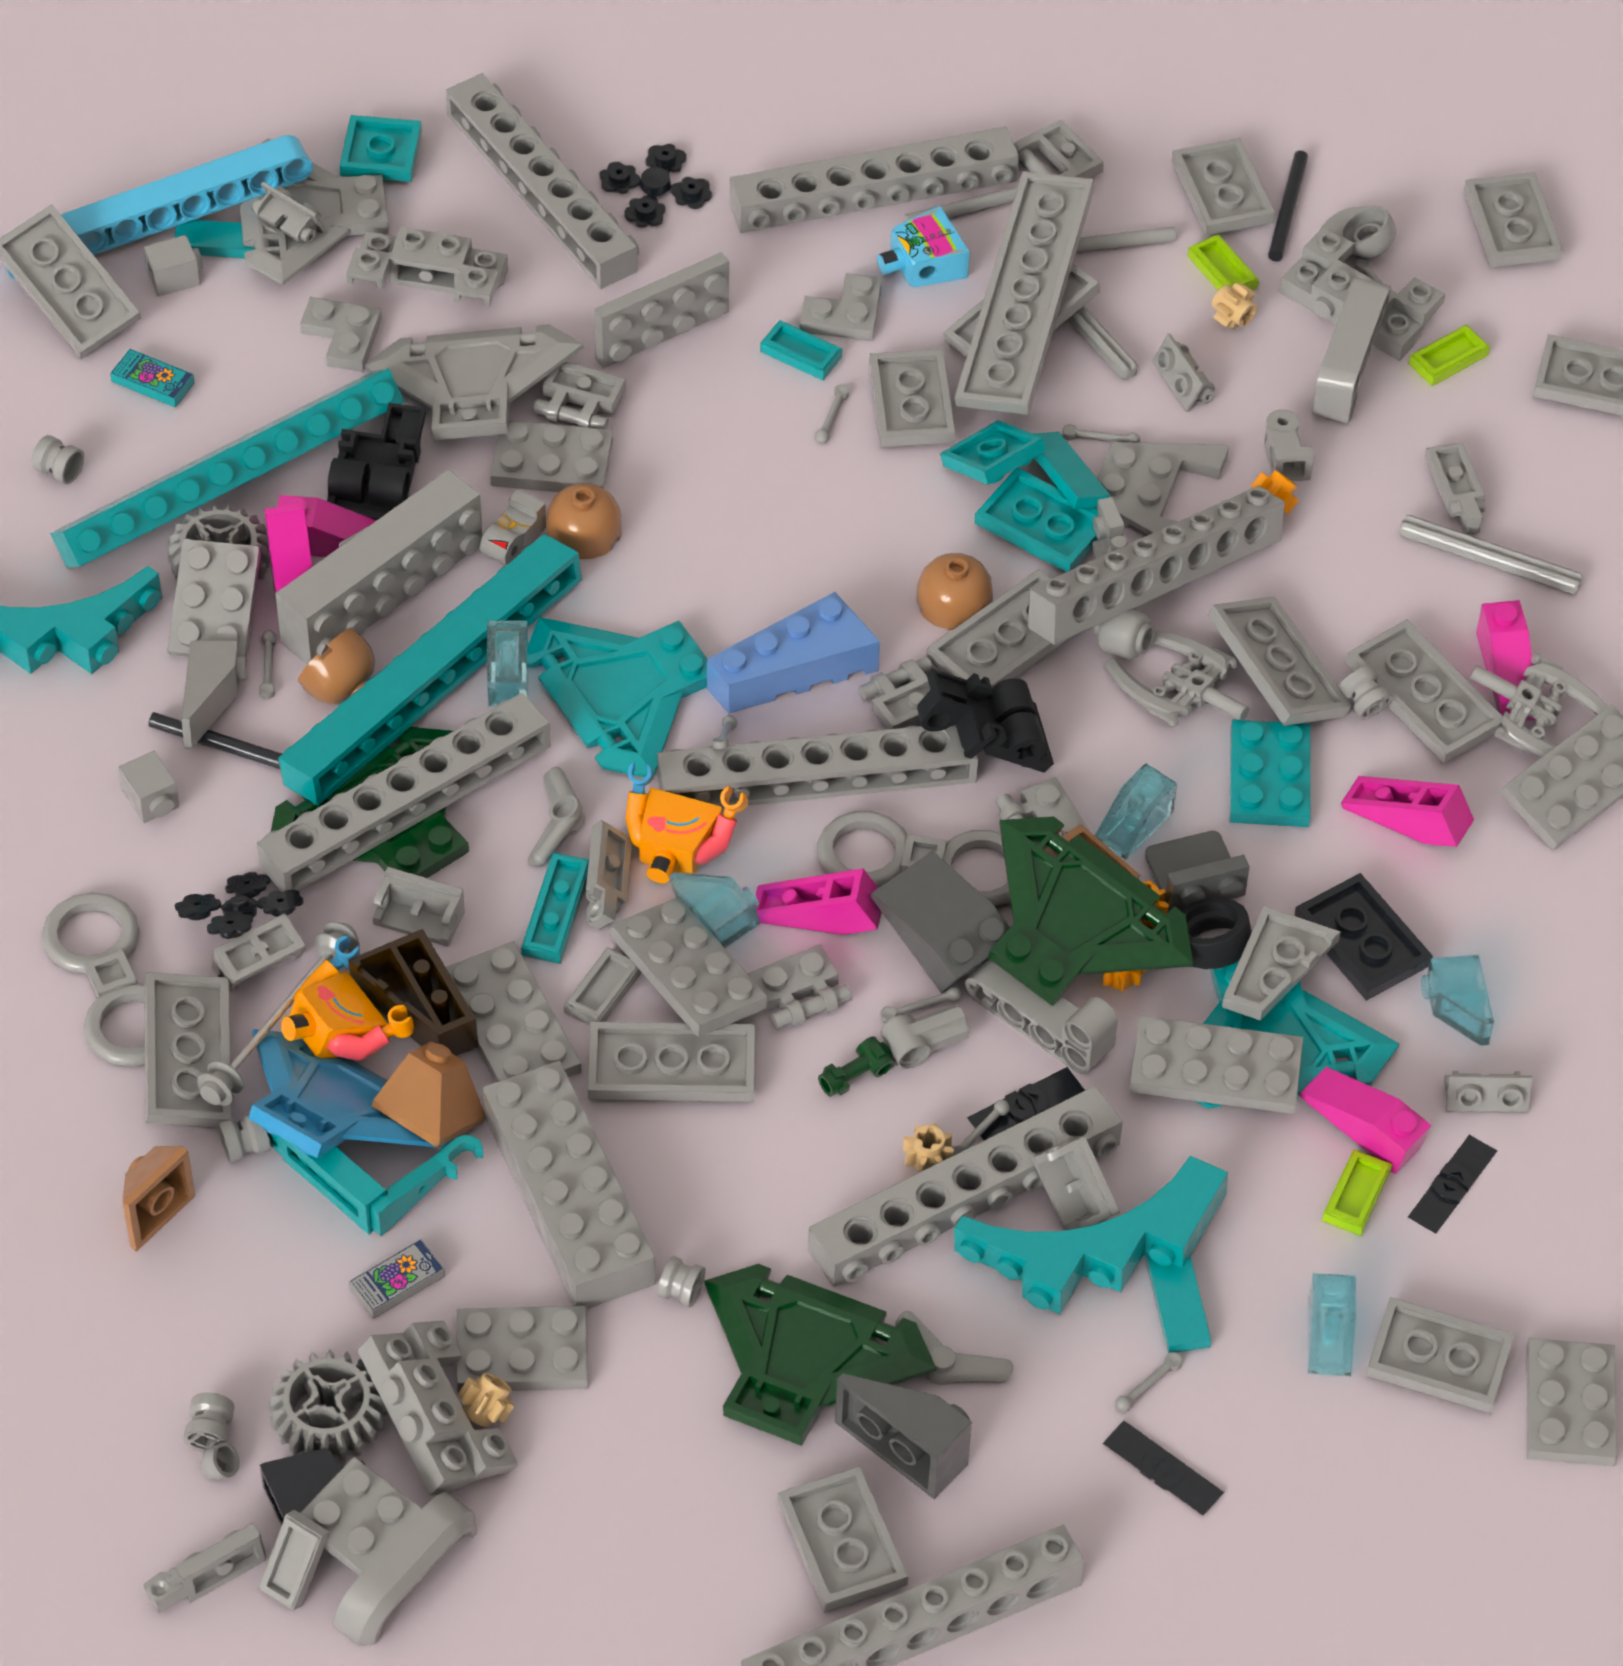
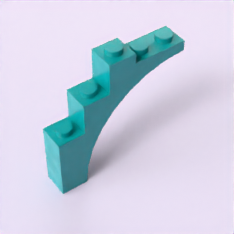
M147 566L115 587L98 595L71 603L44 607L0 606V652L32 674L42 664L51 661L55 653L59 651L90 674H93L101 666L110 663L119 652L117 636L125 633L134 621L146 611L155 608L162 599L159 573Z
M1189 1156L1174 1178L1149 1200L1118 1217L1093 1226L1064 1231L1026 1232L995 1227L962 1216L954 1228V1251L970 1262H980L996 1269L1002 1276L1008 1279L1022 1281V1298L1028 1300L1031 1305L1038 1309H1049L1061 1314L1083 1276L1089 1278L1092 1283L1099 1287H1109L1121 1293L1143 1255H1146V1252L1159 1265L1170 1266L1173 1263L1182 1268L1189 1255H1192L1226 1196L1228 1172Z

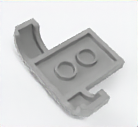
M355 1457L347 1463L300 1513L330 1532L324 1549L359 1575L343 1597L334 1616V1626L359 1646L376 1644L386 1619L407 1594L457 1540L465 1534H468L471 1538L476 1535L474 1512L448 1492L438 1494L421 1509Z

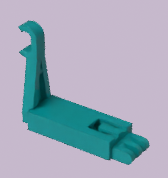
M267 1132L270 1146L283 1157V1160L368 1235L373 1231L380 1236L386 1233L445 1176L457 1180V1164L451 1161L462 1152L470 1151L475 1155V1158H484L482 1143L474 1136L462 1135L455 1138L428 1161L385 1189L337 1147L316 1158L301 1152L297 1146L283 1138Z

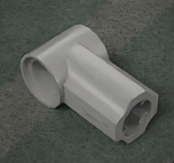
M955 1004L915 1019L909 1014L898 1015L886 1022L880 1032L884 1042L892 1052L897 1065L901 1069L914 1068L926 1061L931 1052L969 1038V1028L965 1015L960 1006L956 1007Z

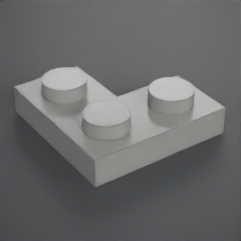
M846 273L841 300L805 296L800 329L809 334L873 340L882 277Z
M310 297L300 322L301 333L332 338L326 355L327 366L363 372L364 364L367 362L382 320V312L380 308Z

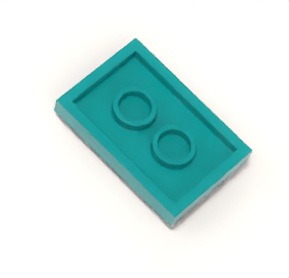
M1016 468L975 513L974 523L1058 569L1068 572L1076 568L1093 548L1092 542L1097 541L1093 527V517L1098 516V510L1095 508L1074 509L1058 488L1020 468Z
M1232 719L1230 729L1229 823L1309 827L1310 724L1300 723L1284 726L1282 722Z

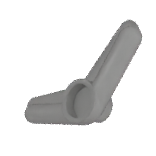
M553 767L544 774V782L551 803L549 810L551 820L528 858V862L533 866L547 863L552 853L556 851L568 833L580 828L585 820L582 806L566 775L559 767Z
M911 1311L902 1312L895 1322V1327L902 1318L917 1323L936 1367L935 1372L926 1374L928 1380L934 1384L947 1385L951 1382H1004L1013 1372V1364L1008 1359L956 1353L951 1348L943 1346Z

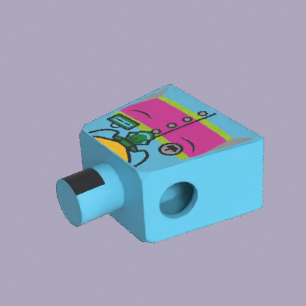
M937 206L895 226L891 231L890 251L878 254L877 262L883 275L901 270L910 286L920 287L967 278L970 252L942 208Z

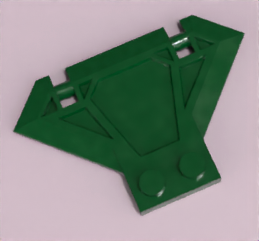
M419 727L408 728L398 737L400 743L393 747L387 746L321 804L316 805L303 797L305 801L297 806H294L288 800L277 805L271 831L285 827L297 820L303 813L317 809L329 802L335 795L349 791L363 783L369 776L379 774L395 765L404 756L418 752L430 745L436 738L446 736L453 731ZM446 806L352 861L377 863L384 871H386L387 867L428 878L469 852V844L445 819Z
M1054 816L999 821L1014 924L993 946L988 958L1053 1006L1079 975L1193 967L1186 914L1175 906L1165 914L1155 906L1161 897L1159 894L1081 836L1077 835L1071 842L1060 836L1058 833L1062 830L1064 824ZM1049 847L1059 855L1054 858L1045 849ZM1145 918L1147 921L1153 924L1155 928L1151 930L1143 923H1141V921Z
M755 1264L704 1281L710 1300L741 1373L723 1405V1415L730 1419L802 1446L823 1407L836 1404L837 1379L843 1373L895 1385L936 1371L935 1364L917 1323L902 1318L896 1327L884 1323L887 1311L790 1275H786L781 1283L774 1282L768 1279L771 1268L761 1264ZM760 1295H763V1296L768 1297V1298H771V1299H770V1301L768 1302V1301L762 1300V1299H760V1298H758V1297H759ZM875 1338L887 1342L886 1345L874 1342Z

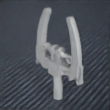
M1155 630L1152 644L1178 651L1188 656L1189 661L1181 665L1175 663L1171 667V672L1166 671L1162 675L1163 685L1155 686L1152 690L1130 675L1114 658H1109L1106 661V669L1118 686L1136 702L1148 708L1150 713L1168 722L1171 726L1178 725V717L1189 715L1193 709L1192 704L1201 708L1208 702L1241 721L1249 714L1248 706L1214 689V683L1219 678L1221 680L1227 678V670L1229 668L1235 669L1238 667V659L1236 657H1232L1215 647L1210 648L1195 640L1177 634ZM1202 665L1205 666V668L1202 671L1197 670ZM1174 689L1179 691L1172 700L1166 697L1169 691Z
M1535 653L1531 657L1533 665L1527 667L1523 673V676L1527 677L1526 681L1522 680L1518 686L1476 664L1469 678L1509 699L1506 707L1511 711L1510 713L1505 711L1501 718L1503 728L1499 727L1495 731L1494 736L1522 751L1525 749L1540 757H1543L1557 746V744L1543 738L1545 735L1544 728L1555 724L1556 716L1562 710L1558 699L1564 693L1579 701L1596 716L1609 707L1589 687L1563 671V667L1542 657L1540 653ZM1544 683L1552 686L1550 688L1551 695L1548 697L1542 695L1541 688ZM1527 717L1536 719L1537 724L1532 730L1523 726Z

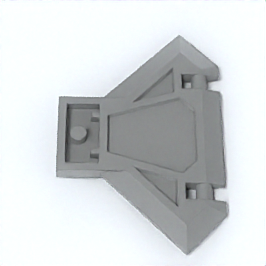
M267 138V139H266L265 141H263L262 143H265V142H267V141H270L271 139ZM312 163L313 170L305 180L285 187L284 189L295 198L294 201L301 205L307 202L314 206L322 215L320 220L328 232L324 234L316 229V236L311 243H299L283 233L280 227L286 218L275 228L256 217L255 211L252 209L253 203L256 199L263 198L265 195L240 203L243 245L255 247L254 250L244 252L245 264L284 285L345 236L365 235L366 231L380 234L389 233L382 175L338 177Z
M549 324L537 325L536 332L522 333V327L430 335L427 336L424 343H413L412 337L400 338L365 363L364 369L373 372L389 368L399 390L432 409L431 430L434 441L508 434L510 403L582 350L584 345Z

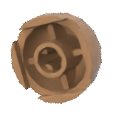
M576 483L567 486L553 498L548 507L547 535L577 551L579 559H593L605 555L612 550V544L616 542L617 538L619 541L622 536L620 508L614 497L601 486L591 483Z
M947 553L936 557L923 569L917 584L916 596L917 602L920 605V612L926 620L935 626L948 630L955 629L958 625L993 602L991 576L984 565L970 555Z
M353 628L344 630L327 644L329 649L321 656L317 654L298 677V681L303 686V689L318 701L327 704H341L363 687L374 672L375 658L372 649L366 640Z

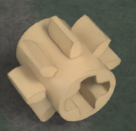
M1235 282L1233 287L1228 284L1222 286L1212 300V307L1218 311L1213 319L1226 328L1234 329L1236 325L1245 327L1251 322L1257 312V304L1251 301L1256 293L1244 284L1240 285Z
M937 1123L924 1126L915 1125L914 1138L910 1136H904L903 1150L906 1152L905 1165H913L920 1173L954 1156V1149L951 1148L952 1134H944L938 1128Z
M483 1373L482 1377H477L476 1380L468 1377L458 1393L462 1397L463 1410L468 1419L483 1427H489L492 1422L495 1423L497 1420L504 1423L515 1406L510 1402L512 1398L508 1396L512 1390L511 1387L502 1379L490 1373Z

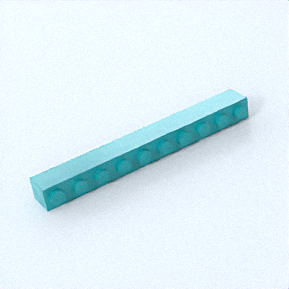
M389 368L373 371L51 532L50 535L66 568L80 567L341 435L342 429L351 430L387 412L389 403L403 404L405 401Z
M543 534L534 543L528 545L522 553L509 564L502 567L496 575L483 586L476 589L458 607L447 613L445 618L433 628L422 634L414 644L401 655L396 656L388 666L376 676L370 678L363 687L350 698L343 701L331 714L320 723L314 725L293 746L288 747L278 757L284 786L316 805L321 804L582 581L579 553L546 534Z

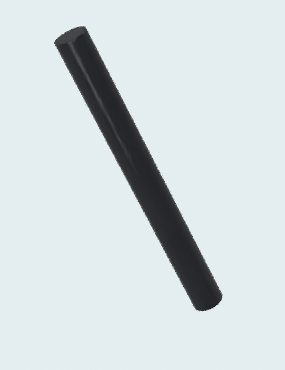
M1301 150L1294 153L1268 253V257L1272 261H1280L1283 257L1308 160V154Z
M156 712L151 714L148 722L149 727L183 738L182 721ZM208 730L197 742L280 769L278 757L282 753L211 730Z

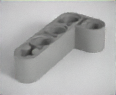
M1357 277L1353 279L1319 371L1312 414L1347 424L1350 423L1357 400L1359 382L1384 317L1391 286Z
M989 958L965 981L968 993L976 1002L1079 1074H1087L1115 1045L1118 1023L1117 1015L1113 1008L1099 997L1093 996L1078 1008L1061 996L1051 1006Z

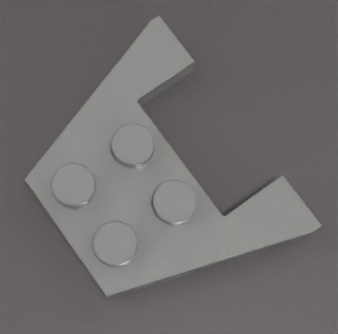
M1111 442L1097 479L1110 494V497H1113L1124 527L1129 528L1132 525L1148 536L1178 522L1162 516L1180 471L1184 470L1219 480L1228 457L1229 446L1221 444Z

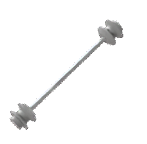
M329 922L324 928V933L317 935L314 941L315 947L321 956L231 1065L222 1061H212L208 1065V1073L199 1075L197 1084L204 1100L210 1104L227 1106L232 1103L233 1093L241 1092L244 1087L243 1079L237 1069L292 1005L295 993L307 977L326 959L330 962L336 956L334 947L336 941L342 936L350 937L351 944L343 952L345 954L352 952L357 946L360 948L357 933L350 925Z

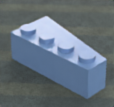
M833 592L708 658L707 689L727 713L730 714L775 701L776 695L786 692L800 694L810 691L811 685L828 680H831L832 684L848 680L849 674L864 671L866 675L879 671L880 641L840 596Z

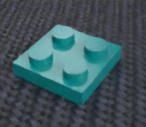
M350 115L339 165L340 176L382 175L383 180L411 182L422 133L421 121Z
M997 420L941 452L940 456L944 467L988 485L999 482L1004 478V475L1012 470L1030 464L1033 458L1045 452L1046 448L1042 437Z

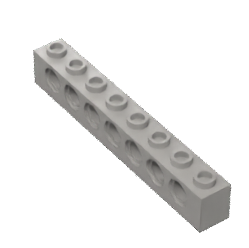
M481 73L446 89L447 115L600 289L637 272L639 247L635 239L631 235L627 236L614 215L611 213L607 214L599 205L595 194L592 191L588 192L583 187L572 169L568 170L560 161L555 149L549 148L542 141L537 129L534 126L530 127L525 122L519 109L515 105H510L503 97L498 85L492 84Z
M1005 126L730 177V205L740 233L1017 182L1019 156L1009 131Z
M1260 486L1250 488L1248 491L1224 500L1217 505L1195 513L1177 523L1166 526L1157 532L1137 539L1124 547L1108 552L1097 559L1079 565L1077 568L1030 588L1028 628L1055 645L1114 618L1127 610L1140 606L1282 540L1285 501Z
M523 692L510 700H504L494 709L478 718L468 720L462 727L450 734L436 738L427 747L412 755L404 756L388 769L379 774L369 776L363 783L349 791L335 795L329 802L317 809L303 813L294 822L279 830L268 833L262 840L257 842L259 866L281 892L286 890L299 891L550 748V722Z
M907 726L898 729L868 730L848 734L833 733L826 736L808 738L793 737L787 740L768 742L753 741L747 744L729 745L726 749H714L713 746H710L708 748L688 750L674 749L668 752L657 753L659 790L718 805L723 808L725 807L721 803L720 795L723 789L728 786L733 788V793L729 799L730 805H735L739 801L740 794L743 792L747 795L749 806L976 783L978 755L972 759L964 756V749L961 746L956 726L936 732L927 731L922 726Z
M1093 1086L810 1226L808 1251L833 1287L846 1281L854 1282L864 1276L868 1270L882 1263L890 1264L899 1259L904 1252L918 1245L925 1246L932 1243L940 1234L954 1228L962 1216L975 1219L976 1216L990 1209L997 1210L1004 1207L1012 1198L1026 1191L1034 1192L1040 1189L1043 1183L1031 1159L1032 1156L1036 1155L1033 1152H1042L1073 1137L1070 1134H1076L1086 1137L1095 1157H1103L1110 1154L1120 1145L1123 1122L1099 1089ZM1005 1169L1009 1170L1010 1172H1000L998 1170ZM963 1187H971L974 1190H965ZM927 1205H936L938 1208H929ZM890 1223H901L903 1225L893 1226L890 1225ZM854 1241H865L867 1243L856 1244L854 1243Z
M1063 1524L741 1660V1666H893L1081 1586L1084 1559Z

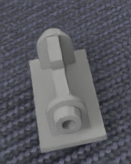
M264 182L261 183L266 194L263 198H258L253 203L252 209L255 211L256 217L275 228L286 218L280 230L299 243H311L316 236V229L324 234L328 232L320 220L321 213L314 206L307 202L301 205L294 201L295 198L292 194L281 186H277L274 189Z
M1168 333L1152 362L1185 410L1190 411L1197 400H1202L1204 403L1213 400L1215 397V386L1212 382H1209L1203 372H1197L1199 366L1189 353L1187 345L1176 342L1172 335Z
M1453 1071L1452 1075L1444 1076V1090L1447 1091L1446 1112H1529L1532 1075H1521L1520 1071H1515L1514 1074L1489 1075L1461 1074L1458 1071Z

